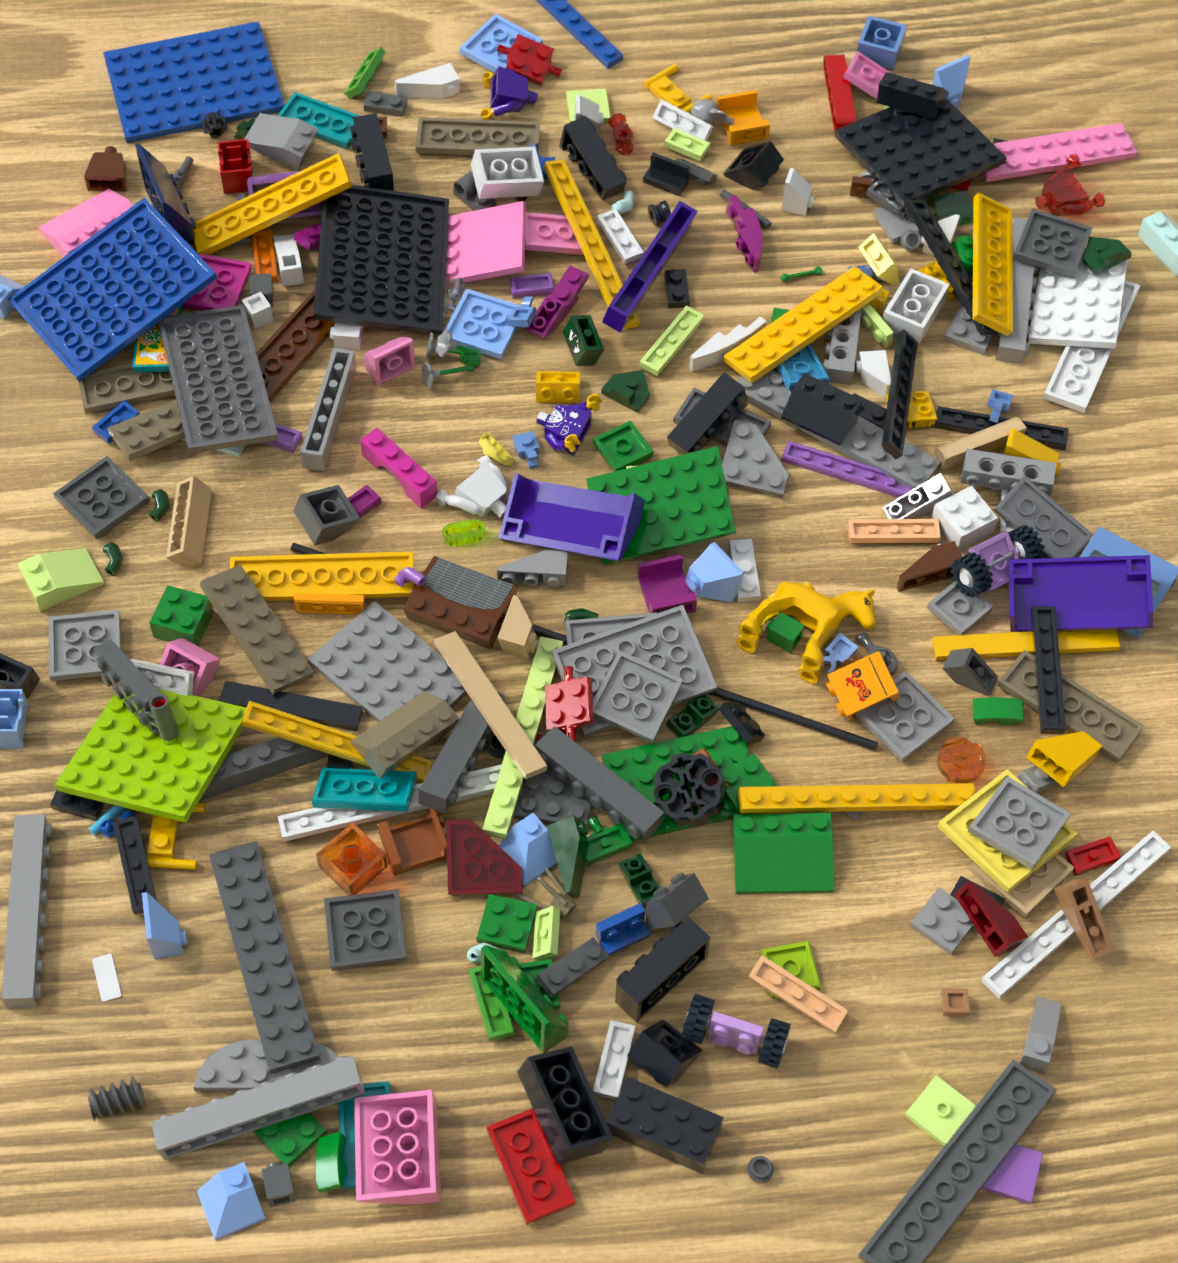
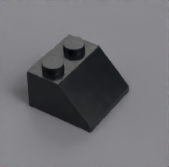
M770 140L744 148L723 175L749 189L755 187L762 188L769 182L770 176L780 169L779 166L784 161V158Z
M662 1019L640 1033L627 1056L633 1060L637 1067L650 1073L657 1083L668 1087L679 1080L703 1050L692 1041L681 1038L682 1033Z

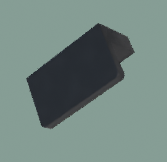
M653 152L650 167L643 176V183L680 197L689 182L690 167Z

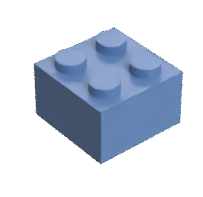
M868 16L858 42L857 51L881 67L894 70L904 44L907 25Z

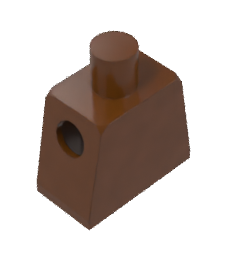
M107 146L104 152L93 153L84 175L88 191H105L110 189L116 192H127L126 168L123 154L117 153L115 147Z

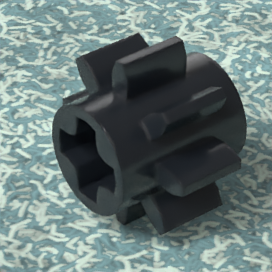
M210 112L205 116V119L201 120L204 134L209 133L211 137H220L223 135L224 130L228 129L225 116H220L217 112Z

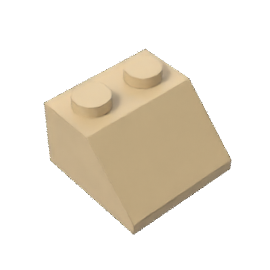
M513 595L498 635V640L502 651L529 659L531 653L536 652L538 640H536V633L518 596Z

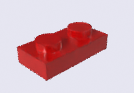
M1111 836L1067 850L1065 853L1067 861L1074 867L1073 873L1075 876L1115 863L1121 858Z

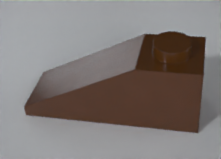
M956 542L939 543L925 553L899 576L898 592L954 577V574H951L953 569L951 565L953 561L962 557Z

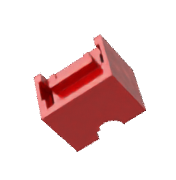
M248 139L217 142L224 194L248 192L247 180L253 176Z

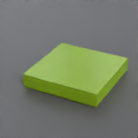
M809 941L760 950V956L763 955L814 989H821ZM770 992L771 999L778 998Z

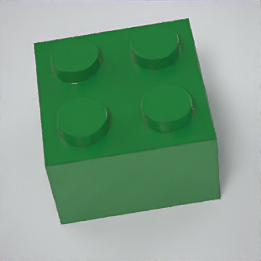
M167 585L149 622L153 637L168 642L184 638L198 646L214 613V609L207 596Z

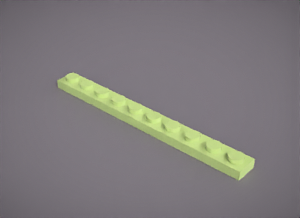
M540 637L516 716V721L533 746L546 706L545 686L552 685L557 669L552 656V650L563 647V641ZM507 751L482 828L488 836L502 839L507 838L524 781L523 775Z

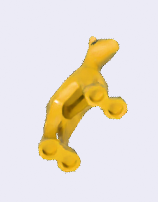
M783 581L772 594L767 596L768 599H764L758 608L749 613L746 620H743L738 628L741 634L737 638L736 643L745 652L753 653L756 651L760 641L761 628L766 622L777 617L780 612L797 618L806 627L815 630L801 657L802 665L798 670V674L807 683L816 684L824 662L821 649L837 631L845 617L848 615L853 616L863 629L871 630L875 627L874 600L872 599L875 589H868L864 592L850 591L829 598L816 592L809 583L800 584Z

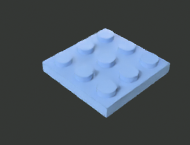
M494 14L459 49L461 55L495 73L498 66L505 68L507 65V55L496 52L499 43L510 48L514 44L517 34L542 44L543 39Z
M466 289L445 330H449L453 336L452 341L456 342L457 345L477 349L482 354L502 360L518 328L509 326L507 319L513 308L520 307L521 305Z

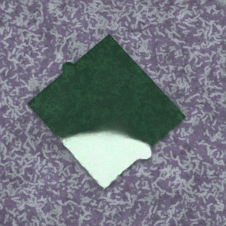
M967 190L932 197L935 208L934 215H937L938 221L956 214L960 215L958 226L973 223V204L970 203Z

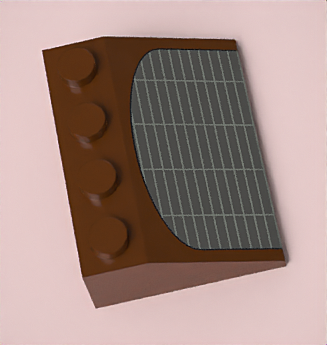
M434 556L422 574L426 577L425 584L421 587L415 584L403 610L407 618L448 634L456 631L461 639L492 650L513 595L516 596L519 588Z

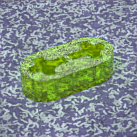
M477 519L450 523L443 528V541L449 546L479 542L485 536V525ZM476 528L478 533H474L472 529ZM454 532L456 537H451L450 533Z

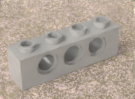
M862 308L828 331L827 339H831V343L826 344L825 355L829 356V360H824L823 367L830 378L829 382L852 385Z
M966 449L961 483L970 486L988 487L994 490L1011 491L1025 475L1050 497L1054 486L1056 463Z

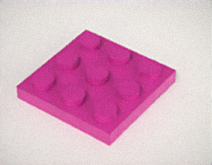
M197 253L216 273L218 278L182 304V308L204 311L238 306L252 270L251 263Z

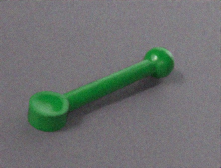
M815 267L814 270L790 275L782 274L781 280L786 282L792 278L812 274L820 276L823 270L821 267Z

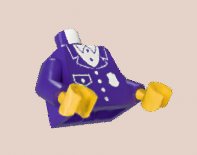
M501 66L497 67L494 74L490 71L484 73L482 82L484 87H491L490 107L493 110L483 108L481 110L482 120H493V116L498 117L510 112H520L525 103L533 105L536 103L538 94L528 90V79L517 74L512 69H505Z
M592 394L588 397L587 401L580 404L557 405L551 415L540 411L536 423L545 426V440L554 451H566L575 456L591 426L592 409L596 412L599 411L600 406L598 403H601L602 399L598 394Z

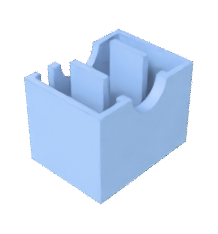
M0 689V748H24L23 738L29 705L23 689Z

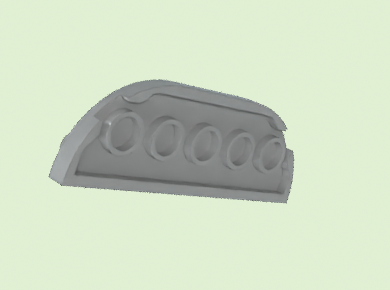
M261 1040L237 1041L223 1046L206 1059L196 1075L193 1088L195 1092H237L243 1089L250 1090L259 1087L264 1082H274L285 1078L288 1074L301 1073L310 1070L315 1065H325L334 1062L339 1056L328 1047L316 1043L320 1060L270 1075Z

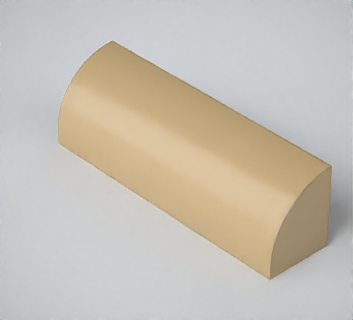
M1014 417L934 449L933 453L941 461L940 467L943 471L963 463L966 449L992 452L1005 447L1010 428L1024 434L1026 426L1018 417Z
M195 476L177 482L166 558L170 561L185 566L202 564L212 488Z

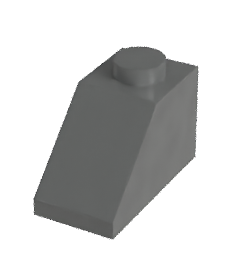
M973 648L951 650L943 666V670L955 683L984 695H991L998 679L994 671Z

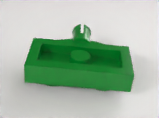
M597 816L594 817V820L593 818L588 820L594 832L587 837L589 843L586 856L587 865L632 847L633 843L625 827L621 824L602 828Z

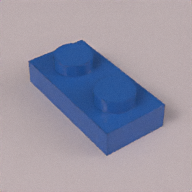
M124 400L92 426L93 432L109 444L113 439L109 435L108 428L140 415V412Z

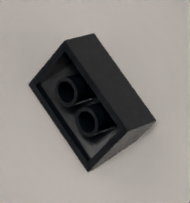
M886 72L878 85L877 103L935 119L949 92L932 84Z
M803 373L793 388L781 419L840 446L859 417L863 399Z

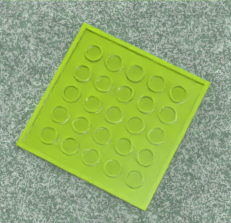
M157 689L161 694L168 697L179 729V735L176 739L164 741L161 739L160 734L155 736L147 726L143 727L137 719V714L135 712L131 714L124 700H119L114 694L55 783V787L60 792L186 823L244 728L241 724L246 707L194 695L184 696L172 691L168 692Z

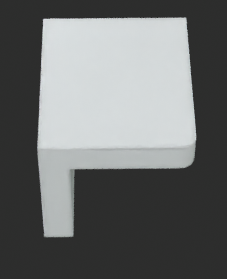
M262 292L242 300L245 310L251 317L254 330L274 322L271 305Z

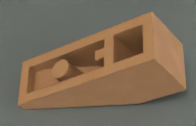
M1074 879L1054 888L1063 913L1090 959L1093 960L1114 951L1088 880Z

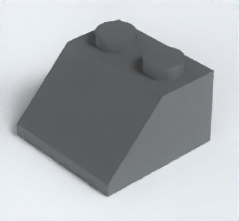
M339 485L300 494L293 511L314 545L335 540L360 520V517Z
M679 873L670 879L671 883L667 887L663 886L653 892L654 897L646 902L645 926L647 929L676 926L709 899L695 873L686 875Z

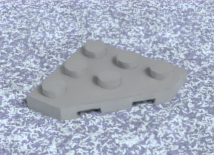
M734 420L722 463L726 484L783 498L788 480L787 471L756 424Z

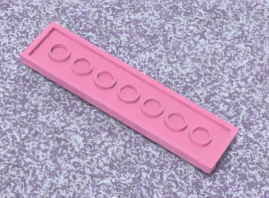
M1122 123L994 143L1007 157L1006 164L987 171L982 175L986 182L1131 159L1136 157L1137 150Z

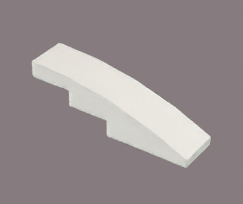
M759 317L747 328L739 324L726 336L718 332L690 356L689 370L694 372L724 361L725 354L765 328L767 321Z

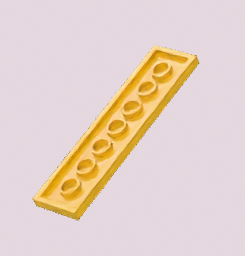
M339 153L195 221L197 229L193 231L197 253L210 255L352 187L341 155Z
M978 192L974 196L973 320L994 329L996 332L1009 336L1013 332L1012 209Z
M854 266L725 354L724 362L752 384L883 293V286Z
M413 551L230 557V569L241 565L265 601L294 600V593L364 595V598L409 597L414 587L412 581L405 583L403 587L398 586L394 582V577L398 575L397 573L406 567L414 568Z

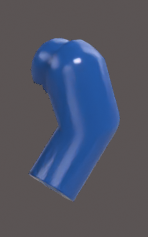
M125 809L119 820L135 816V814ZM103 821L100 825V831L103 835L109 838L116 836L113 822Z

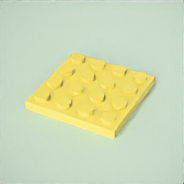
M1007 769L939 821L938 828L1008 893L1074 841L1078 833L1066 823L1033 870L969 833L970 825L1007 776L1025 786Z

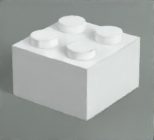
M970 486L936 503L931 519L939 520V529L949 542L955 541L960 551L994 533L998 517L977 491Z

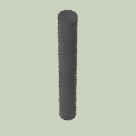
M725 189L720 193V197L728 201L729 197L734 196ZM739 200L744 209L751 208L744 202ZM754 210L759 224L769 229L772 222Z

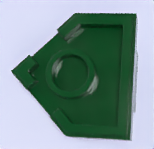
M1089 237L1083 263L1094 275H1097L1131 258V251L1120 240Z
M643 370L613 374L601 389V394L637 413L650 399Z

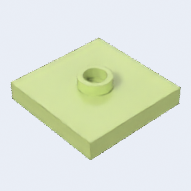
M606 88L566 91L570 122L574 121L576 95H581L598 104L599 113H603V123H610Z
M936 1075L905 1113V1117L941 1145L945 1146L976 1105Z

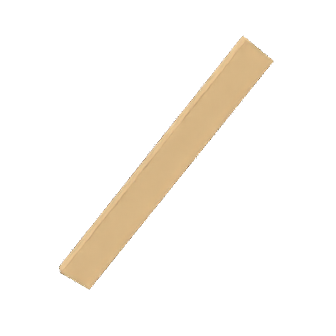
M456 631L436 638L435 646L523 777L528 779L547 771L546 763Z

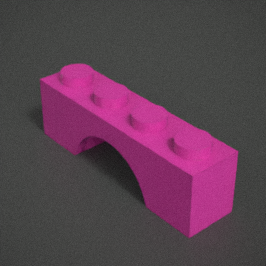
M376 428L360 440L362 456L376 469L379 466L388 469L400 482L406 496L418 507L423 508L436 498L437 481L382 431Z

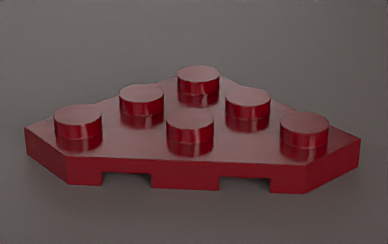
M471 819L446 820L448 895L522 893V867Z

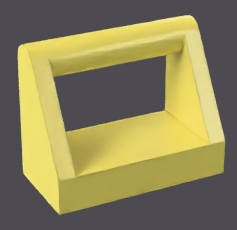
M873 233L858 248L876 275L894 286L899 283L898 265L878 235Z

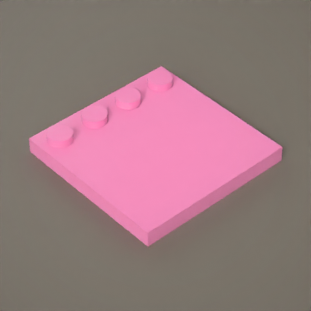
M523 201L448 217L445 287L524 271L526 206Z

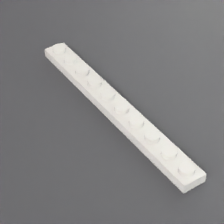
M502 765L468 772V780L465 787L458 790L457 801L493 793ZM422 783L415 785L408 812L311 808L278 816L283 842L427 809L428 807L419 804V789Z
M1154 831L1150 832L1090 884L1099 911L1169 852L1171 846ZM1062 909L982 977L981 982L998 999L1075 934Z

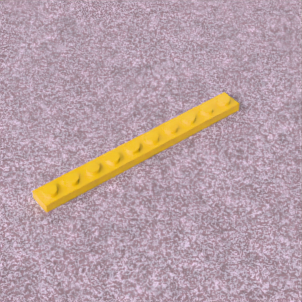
M565 160L546 161L544 170L605 302L609 306L623 284ZM636 312L633 313L623 329L638 327L640 321Z
M973 783L739 787L738 789L741 813L953 810L975 794Z

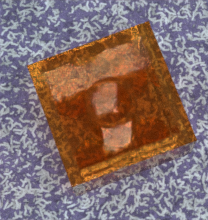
M351 823L316 853L318 867L347 895L357 894L388 867L386 853L354 823Z

